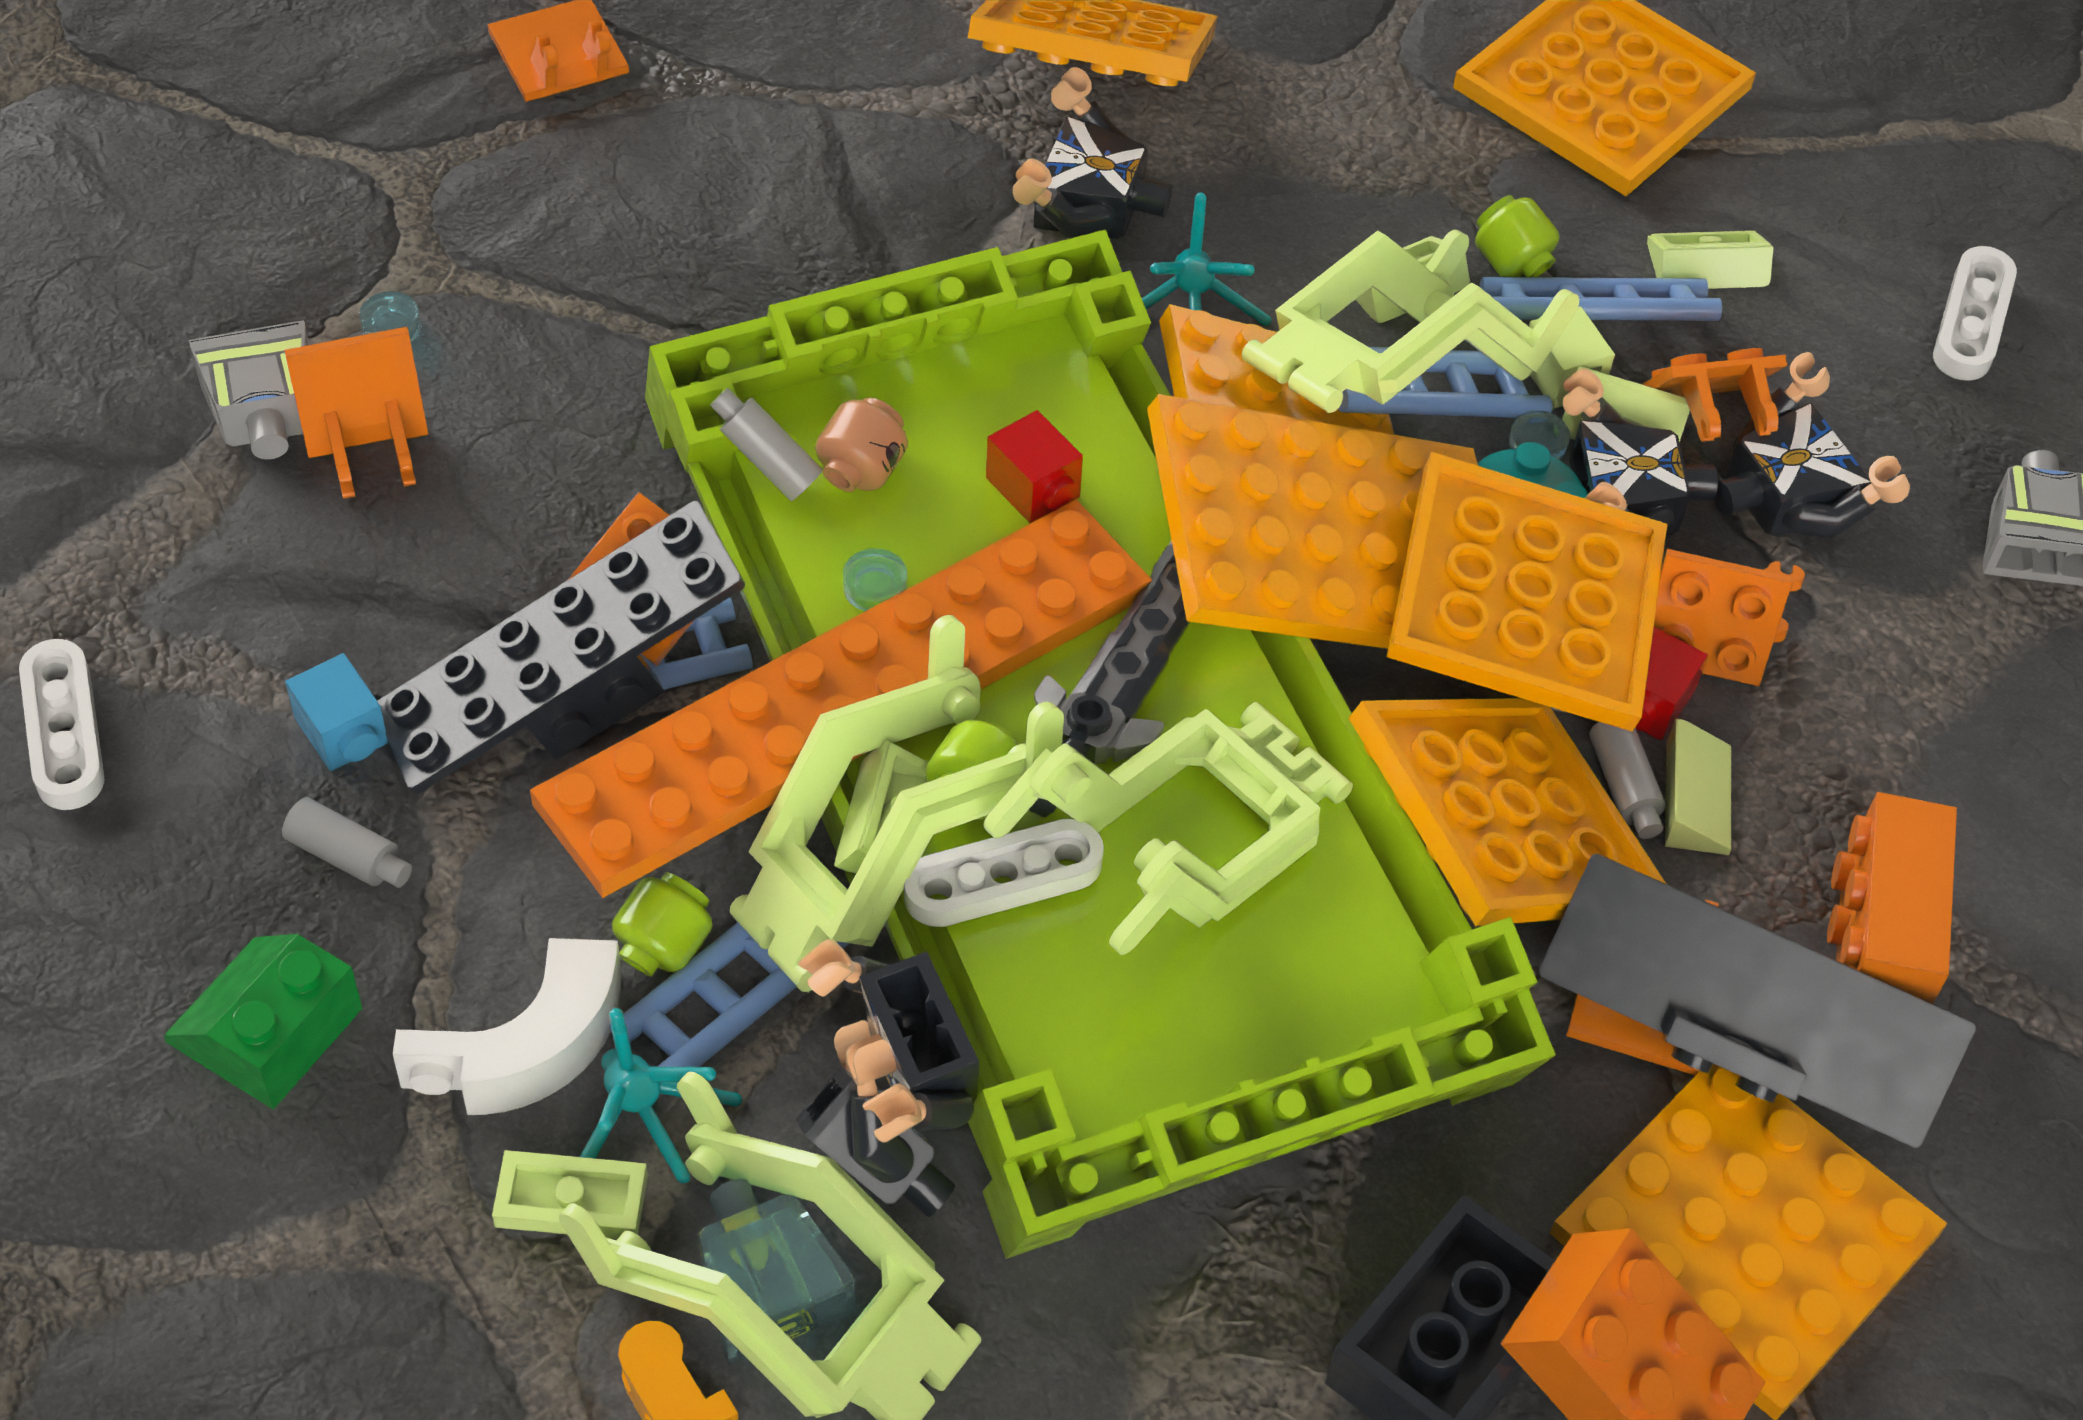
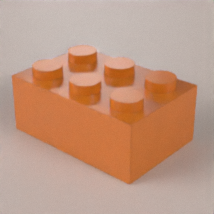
M1876 792L1866 816L1856 815L1853 820L1848 840V852L1839 851L1834 862L1831 888L1841 891L1840 905L1833 907L1830 916L1827 942L1837 945L1836 961L1933 1004L1949 976L1957 807Z
M1632 1228L1574 1233L1501 1342L1506 1351L1568 1420H1744L1766 1383Z

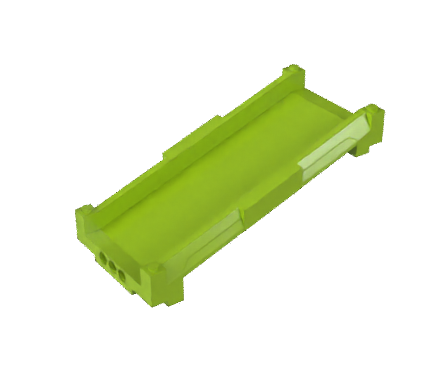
M1106 230L1004 256L1001 255L999 247L787 300L769 305L768 313L765 317L652 345L649 348L645 399L663 450L676 448L685 471L691 477L708 518L745 581V587L740 593L770 662L1029 525L1030 523L986 479L987 436L1036 410L1083 455L1080 497L1077 500L1149 577L1153 572L1154 565L1171 541L1147 412L1148 406L1158 394L1171 395L1142 345L1151 325L1150 318L1131 270L1122 272ZM726 388H729L743 403L752 397L822 469H824V466L818 460L815 450L818 437L838 407L850 400H863L869 397L890 405L903 419V429L908 439V446L904 456L886 483L879 489L873 491L855 489L853 492H846L833 486L824 477L822 471L809 487L793 501H790L719 430L726 421L710 404ZM1129 608L981 689L980 710L973 720L997 724L1005 728L1018 745L1026 744L1028 717L1030 712L1036 707L1034 693L1045 676H1051L1066 690V698L1068 699L1110 633L1116 630ZM1190 622L1170 654L1168 664L1134 716L1135 719L1162 721L1164 729L1161 735H1163L1186 717L1194 718L1207 709L1226 726L1241 729L1245 726L1240 722L1243 712L1252 703L1258 702L1300 738L1298 746L1291 753L1294 757L1304 749L1311 747L1353 783L1351 792L1342 802L1335 804L1326 796L1316 803L1321 807L1317 845L1217 922L1212 918L1199 928L1169 908L1138 945L1127 954L1120 955L1109 945L1113 932L1145 896L1141 887L1137 884V880L1142 872L1134 865V860L1138 852L1149 841L1159 839L1167 845L1175 840L1218 871L1269 832V824L1205 767L1188 765L1098 832L1104 846L1102 869L1098 878L1091 885L1077 891L944 927L928 926L914 919L905 907L903 889L885 922V927L900 961L924 952L928 953L979 1060L977 1099L973 1103L974 1113L968 1124L992 1177V1180L982 1193L1006 1259L1072 1237L1088 1221L1448 1098L1453 1106L1512 1086L1556 1055L1529 990L1538 982L1512 918L1508 917L1475 929L1470 927L1410 818L1397 803L1394 792L1375 761L1366 752L1363 741L1348 719L1352 713L1310 638ZM954 722L893 744L929 762L947 734L957 724ZM874 750L863 754L849 763L821 816L836 853L838 852L861 763ZM1134 755L1118 762H1113V757H1109L1106 763L1095 765L1107 774H1110ZM1058 807L1046 818L1028 810L1007 834L1061 819L1074 818ZM972 820L933 834L921 858L994 837L984 829L985 820ZM1063 859L1058 861L1060 864L1064 866H1069L1077 863L1076 861L1071 859ZM844 871L851 885L856 873ZM1005 876L993 879L1001 884L1014 881ZM934 894L928 897L934 900L948 899L947 896L942 894Z

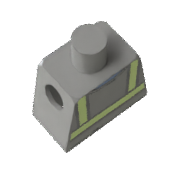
M304 320L189 340L201 389L225 444L233 447L250 444L252 453L261 459H275L285 454L289 446L287 437L303 434L284 350L309 345Z
M2047 450L2030 452L2022 459V466L2015 465L2007 469L1991 507L1982 565L1983 574L2083 586V473L2060 471L2057 455Z

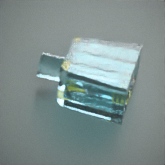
M746 1179L728 1181L712 1192L709 1200L719 1221L704 1227L698 1233L702 1267L727 1274L790 1339L855 1312V1279L851 1271L794 1195L784 1194L759 1204L749 1181ZM718 1329L724 1357L728 1365L746 1359L741 1351Z

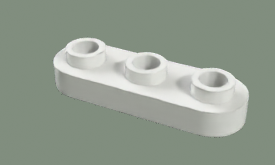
M1987 246L1968 249L1962 255L1954 274L1933 351V358L1938 368L1952 378L1970 381L1983 377L1989 371L1996 355L2017 274L2014 261L2001 250Z
M63 639L46 640L31 647L24 654L19 665L31 774L38 794L44 803L56 809L71 810L83 807L93 801L99 795L104 785V771L91 675L85 655L79 646ZM65 677L63 680H54L56 678ZM64 728H72L70 731H59ZM77 779V780L74 781V782H71V783H68V784H64L65 782H67V781H69V780Z
M1061 819L1012 832L1001 838H990L924 856L919 859L910 878L906 879L904 883L905 907L909 914L920 923L933 927H944L1083 889L1091 885L1101 872L1104 850L1102 838L1092 826L1085 822L1080 823L1075 819ZM1063 859H1071L1076 861L1077 863L1069 866H1064L1060 864L1058 861ZM1005 876L1014 881L1001 884L993 879ZM934 894H942L947 896L948 899L934 900L928 897Z

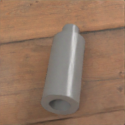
M726 388L710 404L726 421L719 430L790 501L797 498L823 471L752 397L743 403L729 388Z
M1598 722L1590 730L1589 738L1616 808L1628 825H1635L1640 838L1649 839L1659 835L1663 831V825L1659 816L1665 810L1666 804L1636 728L1631 732Z
M309 797L300 799L285 818L282 828V836L285 840L373 887L386 881L400 888L411 875L412 865L398 858L397 844Z

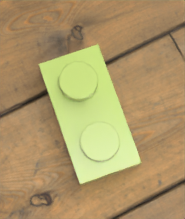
M505 1150L492 1213L495 1228L567 1234L560 1223L559 1215L569 1204H576L585 1209L594 1218L606 1238L618 1239L624 1231H631L638 1235L648 1179L646 1163Z

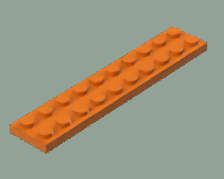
M1076 499L530 789L532 805L601 897L604 898L773 805L820 714L927 680L930 630L940 617L953 615L965 626L963 668H969L978 677L980 687L983 689L1130 608L1142 588L1147 586L1152 579ZM865 753L853 756L851 761L862 756Z

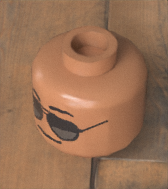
M867 397L863 400H850L842 403L819 435L815 446L818 460L824 466V477L833 486L846 492H853L855 489L873 491L881 488L904 456L908 446V439L903 429L904 422L899 413L890 405L875 398Z

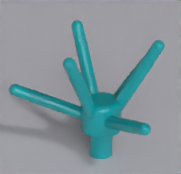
M1202 192L1197 193L1194 202L1190 248L1182 251L1173 262L1153 263L1150 266V271L1154 275L1174 274L1175 276L1142 298L1146 310L1180 287L1182 291L1189 294V309L1202 311L1201 294L1211 289L1260 324L1269 326L1272 322L1269 315L1215 278V274L1251 276L1254 274L1255 268L1251 264L1212 262L1207 253L1202 251L1206 195Z
M613 1008L609 1013L615 1049L607 1051L601 1060L602 1069L605 1071L604 1086L609 1095L599 1122L580 1157L593 1159L597 1157L622 1110L632 1113L638 1112L677 1181L682 1184L687 1183L690 1180V1173L652 1105L657 1101L659 1094L682 1097L677 1089V1083L687 1072H695L706 1081H712L716 1077V1071L711 1067L696 1066L651 1067L641 1056L632 1054L623 1011L620 1008ZM713 1088L721 1104L739 1106L742 1103L743 1098L739 1093Z

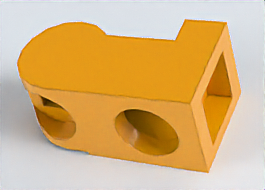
M646 1321L636 1324L625 1333L619 1344L618 1353L622 1367V1381L628 1396L642 1420H739L738 1412L724 1389L706 1399L704 1398L686 1368L684 1346L680 1334L672 1326L661 1321Z

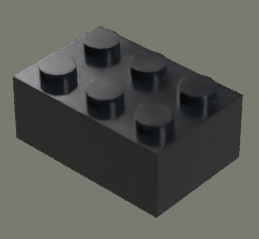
M1463 1194L1335 1347L1325 1384L1372 1420H1486L1524 1373L1523 1368L1506 1351L1501 1342L1555 1260Z

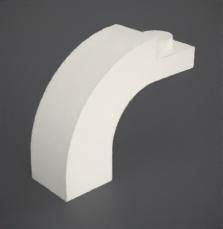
M549 938L544 979L537 997L518 1017L499 1027L477 1032L396 1029L393 1058L401 1088L414 1089L417 1092L428 1095H440L450 1090H462L467 1115H487L530 1105L550 1096L569 1084L595 1059L611 1032L609 1028L611 1024L609 1013L613 1008H618L622 981L618 941Z

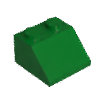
M299 934L254 937L165 1033V1042L274 1110L363 1009L352 966Z

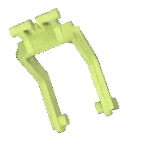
M1459 230L1450 231L1444 237L1425 267L1388 236L1376 231L1277 308L1275 311L1280 331L1263 344L1257 340L1249 341L1243 348L1242 359L1281 384L1288 382L1290 390L1328 413H1332L1340 407L1343 400L1342 392L1345 389L1365 394L1384 405L1464 340L1511 376L1522 381L1533 371L1537 373L1577 311L1579 297L1567 289L1559 291L1535 328H1530L1482 288L1473 283L1467 285L1454 296V289L1450 287L1447 281L1468 249L1469 237ZM1371 287L1375 288L1419 322L1416 327L1383 353L1374 351L1327 323V321Z
M953 615L940 617L930 630L927 680L820 714L749 850V853L763 868L749 894L741 895L732 902L730 914L761 948L768 949L769 957L802 992L812 990L807 981L813 975L798 965L801 959L827 939L834 940L835 942L839 941L872 947L901 895L906 879L910 878L932 835L988 815L1045 749L1054 752L1062 745L1064 714L1052 702H1042L1034 707L1029 714L1026 744L1023 743L1015 746L1005 756L901 791L848 889L806 847L853 756L880 748L886 740L895 743L954 722L959 724L966 720H973L979 713L980 681L969 668H963L965 626Z
M1254 702L1247 707L1240 718V722L1245 725L1243 728L1237 729L1226 726L1209 710L1205 709L1194 718L1186 717L1110 774L1104 772L1067 743L1058 747L1054 752L1045 749L988 814L983 826L994 838H1001L1016 825L1036 800L1041 798L1048 800L1078 822H1085L1099 832L1188 765L1205 767L1269 824V832L1218 871L1175 840L1167 845L1159 839L1149 841L1138 852L1134 860V865L1142 872L1137 880V884L1141 887L1145 896L1116 928L1109 940V945L1120 955H1125L1138 945L1169 908L1199 928L1212 918L1217 922L1317 845L1321 807L1316 803L1326 796L1335 804L1342 802L1351 792L1353 783L1311 747L1304 749L1294 757L1291 753L1298 746L1300 738L1261 704Z
M687 1072L677 1083V1089L697 1123L685 1135L687 1146L692 1153L686 1160L685 1165L691 1175L706 1185H712L721 1176L814 1202L881 1270L882 1288L825 1360L812 1361L727 1274L652 1252L649 1245L640 1236L631 1231H624L617 1240L606 1238L594 1218L585 1209L576 1204H569L559 1215L560 1223L597 1283L709 1319L805 1417L815 1416L819 1418L843 1411L847 1404L852 1402L865 1408L876 1420H922L934 1405L935 1400L931 1393L920 1383L921 1379L923 1378L934 1389L944 1391L981 1343V1337L972 1327L959 1323L953 1330L927 1303L944 1282V1279L935 1271V1262L836 1161L830 1157L738 1134L711 1085L699 1074Z

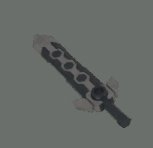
M1172 540L1153 567V572L1150 576L1152 581L1142 588L1116 630L1110 633L1068 699L1066 698V690L1049 675L1045 676L1034 693L1036 706L1042 702L1049 701L1063 712L1062 745L1065 743L1069 744L1094 764L1106 763L1109 757H1113V762H1118L1135 755L1159 738L1164 729L1162 721L1135 719L1134 716L1168 664L1170 654L1190 624L1186 620ZM1038 798L1029 810L1046 818L1057 807L1048 800Z

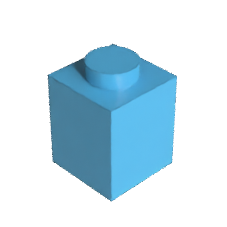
M344 653L285 681L294 719L330 772L349 762L363 760L377 748L388 744L380 704Z

